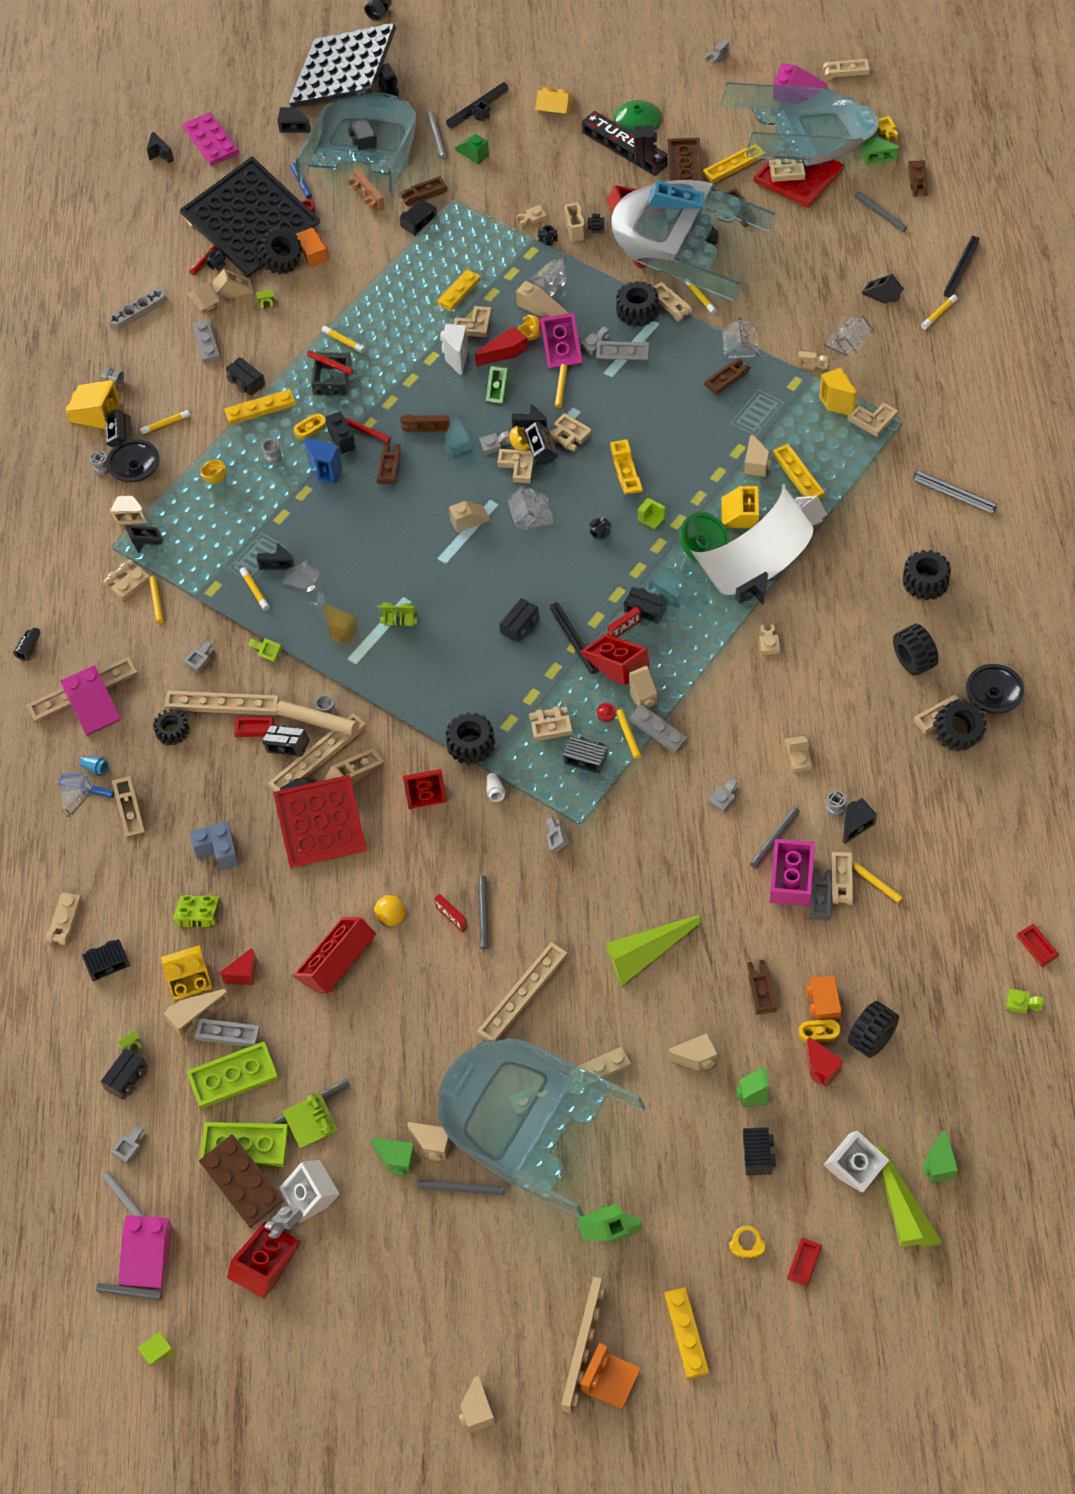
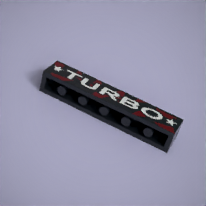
M593 111L582 120L583 134L653 176H656L668 166V154L657 148V154L654 155L652 162H635L634 134L604 115Z

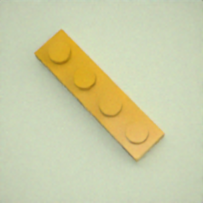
M754 143L704 169L703 176L710 183L714 184L764 158L765 151Z
M291 389L224 408L229 425H233L296 406Z
M789 444L772 451L776 461L803 497L818 496L821 499L825 496L823 489Z
M686 1287L664 1292L687 1380L708 1375L709 1370Z

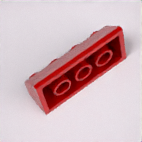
M342 917L293 974L294 978L317 993L327 994L331 992L336 986L335 983L347 974L350 965L360 958V953L372 944L373 938L376 935L375 931L362 917Z

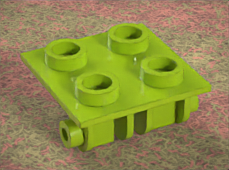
M393 603L377 605L381 614L384 615V617L380 616V624H384V626H393V621L394 625L397 626L398 616H400V626H403V616L404 626L413 627L418 623V618L414 616H419V614L410 603H401V606H393Z
M180 896L173 916L175 925H179V927H194V922L196 921V927H200L201 921V927L211 928L215 926L216 918H214L219 896Z
M313 1093L307 1096L306 1100L282 1111L300 1149L338 1131L321 1093L316 1095Z

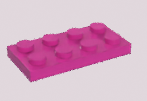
M211 112L182 124L184 131L210 166L239 154L238 148Z

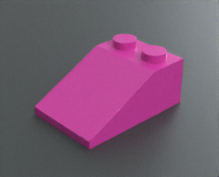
M781 63L773 84V99L798 103L818 94L822 90L821 88L826 89L827 83L796 65Z
M574 313L540 318L548 369L561 367L562 364L567 366L581 364L582 357Z
M95 665L60 680L62 689L86 736L121 720Z
M126 1215L121 1242L119 1286L162 1289L173 1229L168 1218Z

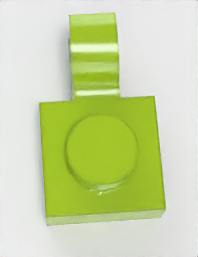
M264 638L263 643L251 639L249 642V646L259 650L258 656L277 662L283 645Z
M1009 988L1006 1010L1027 1014V1009L1042 1011L1044 998L1039 996L1029 998L1030 992Z

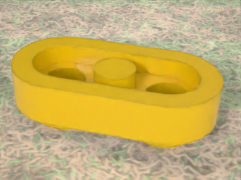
M313 414L299 422L294 427L295 437L299 440H304L322 431L326 427L325 417L322 414Z
M831 1019L806 1021L800 1025L798 1036L802 1042L807 1043L809 1036L805 1033L810 1032L812 1033L810 1037L818 1043L832 1042L838 1039L840 1026ZM830 1030L833 1033L827 1034L826 1031Z

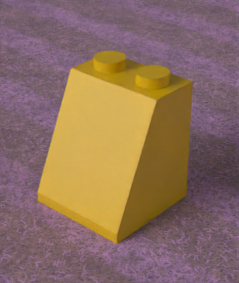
M109 380L78 385L65 410L69 422L106 429V414L118 409L120 405L114 381Z

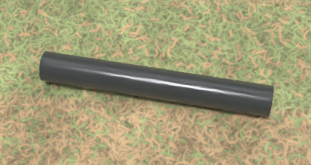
M98 1283L96 1288L97 1292L159 1301L162 1298V1292L103 1283Z

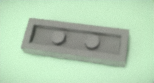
M209 319L192 323L203 363L220 360Z
M597 341L596 359L648 361L649 342Z
M642 704L637 707L629 718L630 722L674 754L687 738Z
M199 1018L195 1038L198 1041L250 1047L257 1044L260 1027L257 1025Z

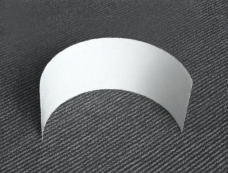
M782 484L781 495L774 507L749 531L717 549L706 552L690 551L719 592L724 595L736 594L737 587L760 574L767 572L769 580L787 567L809 543L813 535V526Z

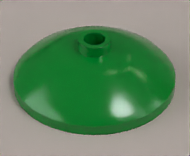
M632 100L617 108L614 113V122L633 134L634 126L644 127L652 125L653 131H655L661 124V112L657 106L648 101Z
M694 513L687 517L680 527L679 539L681 546L687 556L697 563L699 562L690 550L706 552L730 543L729 533L725 525L717 517L709 513Z

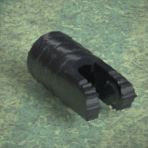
M32 628V630H27L13 651L16 658L23 661L29 659L41 635L40 629Z

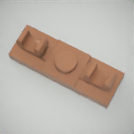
M359 169L354 170V177L348 179L349 186L352 185L354 191L359 188L361 189L362 195L366 197L364 199L365 204H369L370 210L377 208L379 211L384 210L383 196Z

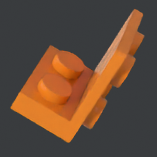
M599 1343L581 1381V1392L619 1409H623L640 1372V1368L608 1354V1347Z

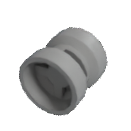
M105 367L101 374V382L111 380L114 381L115 387L120 388L124 382V372L120 370L114 371L113 368Z
M275 439L264 441L262 449L266 462L271 464L279 462L282 458L279 442Z
M103 451L93 452L90 455V462L94 473L97 475L107 474L109 471L106 453Z
M321 695L316 699L315 705L318 711L336 715L334 699L330 695Z
M834 790L827 795L826 812L832 817H839L845 812L846 796L843 792Z

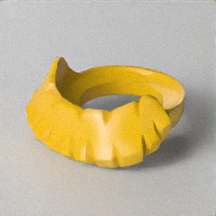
M742 1226L735 1231L733 1240L729 1243V1248L732 1249V1254H735L737 1257L755 1258L765 1252L766 1242L761 1239V1235L756 1228ZM745 1230L752 1231L756 1236V1242L751 1250H744L739 1244V1235Z

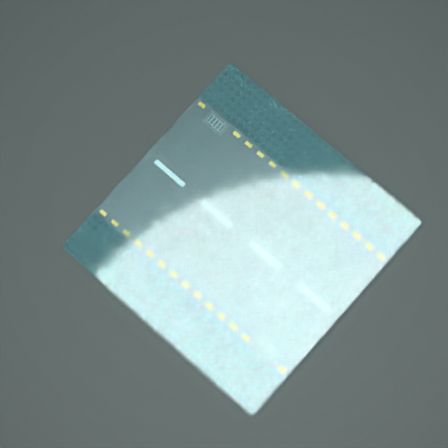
M451 200L327 326L365 347L364 353H360L321 332L256 398L291 389L296 406L229 425L145 510L149 522L132 525L157 527L163 538L161 545L145 544L141 552L138 553L127 531H125L112 544V548L263 639L266 638L283 645L282 650L446 747L445 732L448 729V723H452L454 717L458 718L459 714L466 715V712L474 714V712L479 713V716L484 715L486 720L489 719L493 726L495 745L494 751H491V756L489 758L485 757L486 760L483 762L481 760L478 761L476 765L490 773H496L498 778L580 825L634 759L617 714L613 721L602 722L597 718L598 706L603 703H610L615 707L616 711L623 709L639 751H641L651 736L629 721L630 716L637 709V705L630 695V683L623 685L612 681L600 670L594 675L590 674L552 614L550 605L555 602L560 604L587 647L603 635L608 634V626L626 614L624 612V601L632 587L644 588L649 593L661 594L667 599V609L659 624L641 618L640 623L618 637L619 639L647 648L650 663L649 672L657 692V704L649 708V710L665 721L760 602L753 596L751 600L739 604L735 600V594L724 595L719 592L702 566L689 558L684 552L679 539V531L683 521L694 513L705 512L712 514L722 522L721 497L739 486H758L759 522L778 501L782 492V484L793 500L797 497H803L772 455L774 449L789 444L825 492V496L819 500L827 515L822 518L823 521L821 523L813 525L814 535L900 428L903 421L895 417L881 434L876 437L849 422L847 415L826 409L819 398L821 379L693 316L685 315L681 321L677 322L673 315L660 304L658 316L655 317L653 322L650 321V324H644L641 327L640 325H636V327H633L631 324L626 325V322L620 321L616 313V294L625 283L548 245H544V243L456 200ZM466 269L480 275L481 281L451 312L437 304V300ZM525 281L540 287L568 313H574L579 346L580 342L590 334L597 335L602 327H606L609 330L607 334L610 338L607 341L649 342L648 361L596 359V353L591 356L580 347L582 363L567 366L563 402L560 409L555 407L560 367L548 369L542 329L538 339L527 341L528 349L515 358L477 366L475 352L512 326L518 329L520 325L525 323L523 318L527 315H535L539 320L542 318L517 306L516 291ZM474 306L491 307L487 337L467 336L468 353L463 374L459 375L445 360V354L442 353L443 341L440 340L441 331H444L445 324H454L455 318L472 319ZM309 350L315 353H350L352 369L354 371L350 375L347 396L313 395L311 380L315 360L307 357ZM738 358L743 361L741 367L744 365L750 366V371L744 377L738 379L718 395H715L704 386L705 380ZM492 365L512 368L509 387L503 403L486 401L489 372ZM322 369L320 382H343L344 372L337 369ZM856 397V407L859 405L872 413L878 409V407ZM531 404L547 417V428L553 432L556 430L553 424L564 413L592 429V434L582 444L576 441L573 443L578 446L575 452L564 449L563 445L557 442L554 445L558 457L550 463L544 465L534 459L531 483L513 482L514 468L498 467L499 451L484 455L479 438L496 433L498 437L505 431L510 433L512 430V413L530 414ZM340 411L344 418L347 417L390 436L389 452H394L395 444H400V458L395 485L377 484L376 480L381 452H383L386 442L352 427L350 429L354 434L356 448L340 454L342 470L336 483L331 484L319 481L308 463L304 440H299L295 437V425L313 414H322L326 417ZM405 414L413 416L449 415L451 429L449 432H406L402 430L400 418ZM327 424L325 429L308 438L335 445L327 430ZM564 434L561 436V437H563V438H565V439L568 438V437H567L566 435H564ZM750 435H754L769 451L768 459H772L771 468L766 471L765 477L744 474ZM268 439H275L280 445L282 458L274 464L266 462L264 458L262 444ZM626 439L630 446L637 477H639L643 492L627 495L623 493L610 447V442ZM511 444L501 446V449L515 450ZM211 460H220L225 463L227 474L221 483L208 484L200 476V468ZM647 498L666 507V519L656 530L638 521V508ZM463 501L482 505L490 517V521L457 533L450 521L449 507ZM603 517L610 522V531L612 533L607 539L597 540L590 534L591 526L589 524L594 518ZM726 528L729 533L730 542L751 528ZM279 543L293 556L295 571L259 570L257 553H276V546ZM246 567L269 604L270 608L264 611L240 573L241 568ZM787 567L768 580L766 594ZM523 598L539 608L540 619L536 625L530 627L529 633L525 638L515 642L500 633L499 623L518 600ZM393 603V606H401V603H410L419 614V616H414L418 618V623L413 627L404 626L403 616V626H400V616H398L397 626L394 625V621L393 626H384V624H380V616L384 617V615L381 614L377 605ZM556 706H559V708L567 707L568 714L561 716L569 715L572 735L534 741L531 722L538 720L530 721L529 713L536 712L539 709H542V711L550 710ZM469 735L461 740L465 742H472L477 740L479 737L475 735ZM571 736L575 738L580 736L593 743L601 742L608 747V756L600 774L564 764L563 753Z

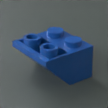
M305 438L304 444L308 463L317 479L335 484L342 470L339 447L332 443Z

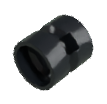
M369 0L364 7L365 14L371 20L378 21L390 8L392 1Z

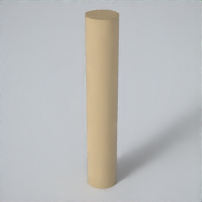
M280 701L276 707L277 715L351 736H355L359 731L358 721L285 701Z

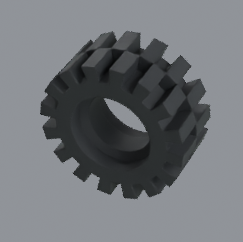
M169 709V712L164 710L163 715L159 713L158 718L155 717L153 727L157 739L162 744L166 742V745H170V742H172L173 745H176V741L181 743V738H187L186 734H189V725L183 712L179 713L177 709L173 712V709ZM168 724H178V727L172 731L164 730Z

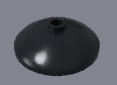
M140 439L127 440L118 444L110 451L107 457V468L111 476L121 482H139L150 477L157 470L160 457L158 450L150 442Z
M986 664L976 668L969 675L966 683V693L969 700L975 703L974 706H979L980 710L1001 714L1015 709L1021 703L1024 696V684L1021 677L1013 669L1000 664Z

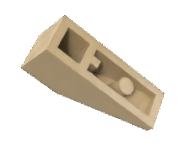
M525 281L516 291L517 306L542 318L568 314L562 306L534 284Z
M372 748L331 766L324 780L350 775L353 786L383 765L385 761Z
M128 776L112 780L125 836L144 833L145 830L133 778Z
M221 989L180 1000L176 1004L170 1005L163 1014L167 1023L183 1038L198 1026L199 1018L207 1019L229 1002L230 999L227 991Z

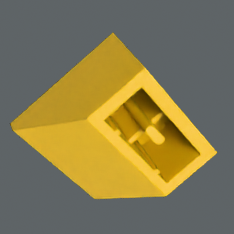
M542 87V90H537L535 110L569 114L574 95H571L570 91L558 89V92H555L554 89Z
M841 368L821 374L819 398L829 411L849 416L856 407V396L858 394L856 387L852 386L848 375L844 374Z
M739 486L721 497L722 523L726 528H752L759 522L758 486Z
M200 945L161 957V963L173 1001L213 989Z

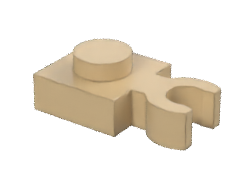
M540 205L525 210V214H518L516 216V221H520L521 228L527 226L528 223L535 225L547 220V215Z
M799 351L797 368L815 370V367H818L820 369H827L828 356L816 357V353Z
M771 624V630L766 631L764 625H761L760 633L762 636H759L761 656L780 654L779 637L774 635L775 627L773 624Z

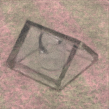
M739 317L722 330L725 358L759 356L757 331L754 326Z

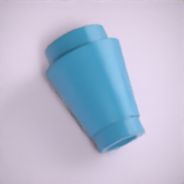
M82 756L79 762L81 767L97 776L105 775L109 769V762L104 757Z

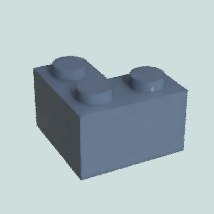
M229 822L190 831L197 859L215 855L219 870L239 866Z

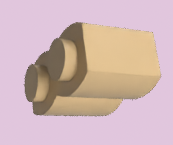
M578 203L565 204V225L568 229V237L572 242L582 241L585 238L581 207Z

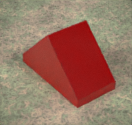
M252 948L220 972L222 981L225 984H254L257 959Z

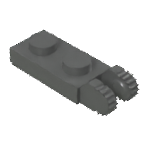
M814 868L809 919L829 921L832 882H830L831 870H826L825 872L826 881H818L819 869Z

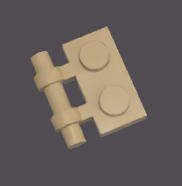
M791 156L787 159L779 157L775 158V160H769L772 182L805 179L802 159Z
M565 413L553 424L556 430L553 432L549 429L554 443L558 442L563 445L564 449L573 452L578 448V446L573 444L575 441L582 444L592 434V429ZM564 434V435H566L568 438L565 439V438H563V437H561V436Z
M131 559L126 563L123 562L119 565L120 568L115 572L109 573L107 578L103 580V584L106 587L111 583L114 584L111 587V591L123 602L147 584L150 578L138 566L131 570L130 568L135 565ZM126 574L121 580L118 579L121 575Z
M556 706L550 710L542 711V709H539L536 712L529 713L530 721L538 720L531 722L534 741L572 735L569 715L561 716L568 714L567 707L559 708V706Z

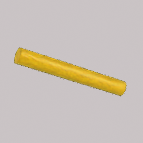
M562 364L560 367L555 407L558 409L562 408L567 374V365Z
M151 576L149 581L156 622L163 623L164 619L157 579L155 576Z
M619 709L616 711L632 755L635 760L640 759L641 754L624 711Z
M855 862L852 865L854 871L899 904L903 900L901 895L860 864Z

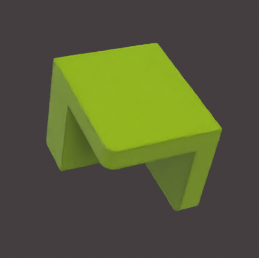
M647 498L638 508V521L655 530L666 519V507L650 498Z
M160 1332L138 1347L139 1352L150 1366L164 1356L168 1361L175 1356L172 1348Z

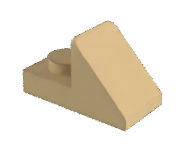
M804 736L785 739L792 772L812 770V763L808 752V740Z

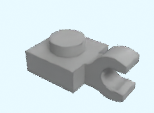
M722 40L715 46L714 52L707 53L706 62L712 59V65H715L717 61L721 62L729 54V41Z
M602 327L597 335L590 334L580 342V347L593 356L597 352V341H607L610 338L607 334L609 330L606 327Z
M509 431L501 433L498 437L495 433L479 438L484 455L498 452L501 446L510 445Z
M205 641L199 650L194 648L183 660L184 665L199 673L210 661L209 656L214 652V649L211 648L212 644Z
M731 777L725 788L719 786L708 799V804L725 813L735 800L733 793L738 788V785H736L738 780Z
M551 817L547 820L550 832L546 837L550 852L557 853L568 845L569 841L562 820L559 819L555 822L554 817Z
M135 1126L128 1137L125 1135L120 1137L110 1150L111 1154L128 1165L141 1147L137 1143L144 1139L146 1133L140 1127Z
M285 1205L272 1218V1221L266 1223L265 1229L273 1230L269 1237L276 1239L284 1229L290 1230L303 1214L300 1209Z

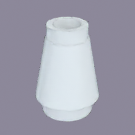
M496 773L488 774L486 777L487 797L492 802H499L504 799L506 791Z

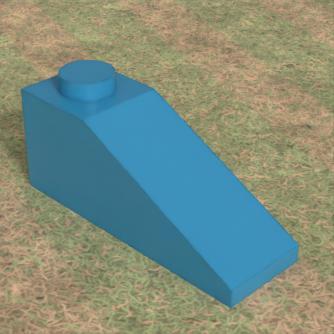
M656 180L650 190L649 205L662 209L702 208L704 192Z

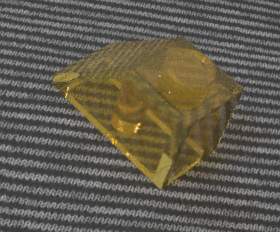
M324 603L322 607L330 637L337 642L341 641L347 644L358 628L356 617Z

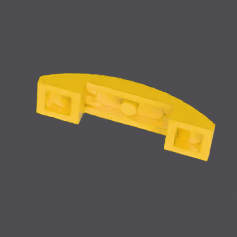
M628 440L610 442L615 469L623 493L627 495L643 492L640 479L637 477L632 461Z

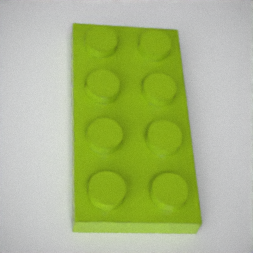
M265 1041L186 1071L200 1110L278 1080Z
M204 1122L200 1159L233 1134L257 1166L284 1167L288 1124Z

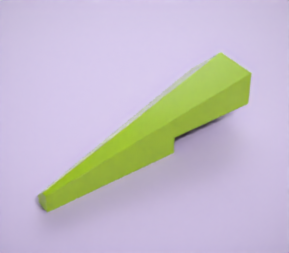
M699 915L606 943L607 954L614 966V972L621 986H625L632 977L639 975L642 969L655 962L675 946V943L682 937H686L693 928L701 925Z
M876 1146L889 1159L882 1168L881 1175L889 1209L892 1211L900 1248L914 1245L926 1247L941 1244L940 1237L883 1147Z

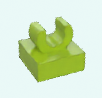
M273 290L256 292L257 300L260 302L262 309H264L265 302H269L271 308H273L272 300H275Z
M136 1030L116 1041L120 1049L125 1047L130 1050L132 1044H135L138 1049L142 1048L141 1043L136 1041L140 1038Z

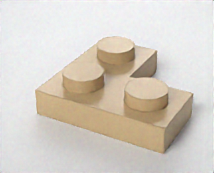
M474 306L472 319L455 318L454 325L466 326L467 336L487 337L491 307Z
M882 403L872 413L858 405L848 416V421L878 437L897 416L898 410Z
M499 449L497 466L514 468L513 482L531 483L534 465L532 452Z

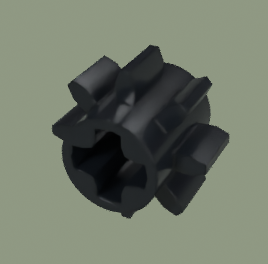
M478 100L477 104L473 103L471 115H474L475 120L484 121L485 118H489L491 107H488L487 102Z
M592 214V217H588L587 228L592 230V233L600 234V230H604L605 218L600 217V214Z
M550 225L543 226L542 230H538V241L544 246L553 245L554 241H558L557 230Z
M213 249L205 255L208 258L206 264L212 270L216 269L218 271L226 265L224 262L226 257L220 250L215 251Z
M594 518L589 524L591 526L589 532L597 540L607 539L612 533L610 531L611 524L606 518Z

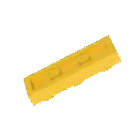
M466 269L437 300V304L451 312L481 281V276Z

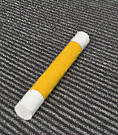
M687 277L684 283L710 313L715 314L717 309L693 281Z
M952 295L921 324V327L926 330L958 300L957 296Z
M327 326L322 327L321 331L360 353H364L365 347Z
M188 410L140 428V432L142 435L190 417V413Z
M246 567L241 568L240 573L264 611L268 610L270 606Z

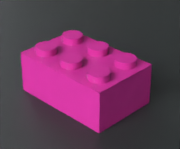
M775 839L770 903L810 906L815 842Z

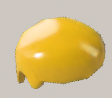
M529 314L523 318L525 323L520 325L518 329L527 336V341H533L540 336L541 322L538 317Z
M518 426L514 427L510 432L511 445L515 450L529 451L531 449L524 434L525 428H519Z
M211 460L200 468V476L208 484L221 483L227 474L226 465L220 460Z
M385 895L377 901L374 906V913L378 921L391 927L398 925L404 920L406 909L398 897Z

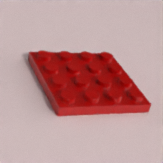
M788 139L770 160H775V158L779 157L787 159L791 156L803 158L795 141ZM802 159L805 179L772 182L768 161L753 177V182L809 208L842 172L844 164L833 159L820 164L807 165L805 160Z
M350 775L273 792L290 869L367 851Z

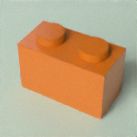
M313 228L296 234L298 236L297 240L300 239L302 256L309 267L328 260L326 254L328 253V248L325 243H322L320 234L316 233Z
M835 976L810 978L809 986H806L807 998H811L812 1004H809L810 1016H814L815 1021L827 1019L840 1021L841 1007Z

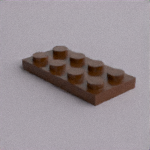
M700 137L667 139L670 181H703Z
M233 1134L199 1160L250 1228L284 1201Z

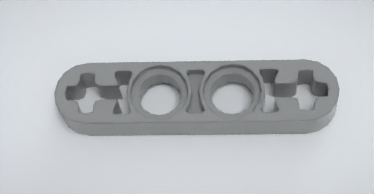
M154 289L108 317L110 327L113 330H119L165 303L166 296L164 290ZM143 303H148L146 307L140 306ZM130 311L134 312L132 315H126Z

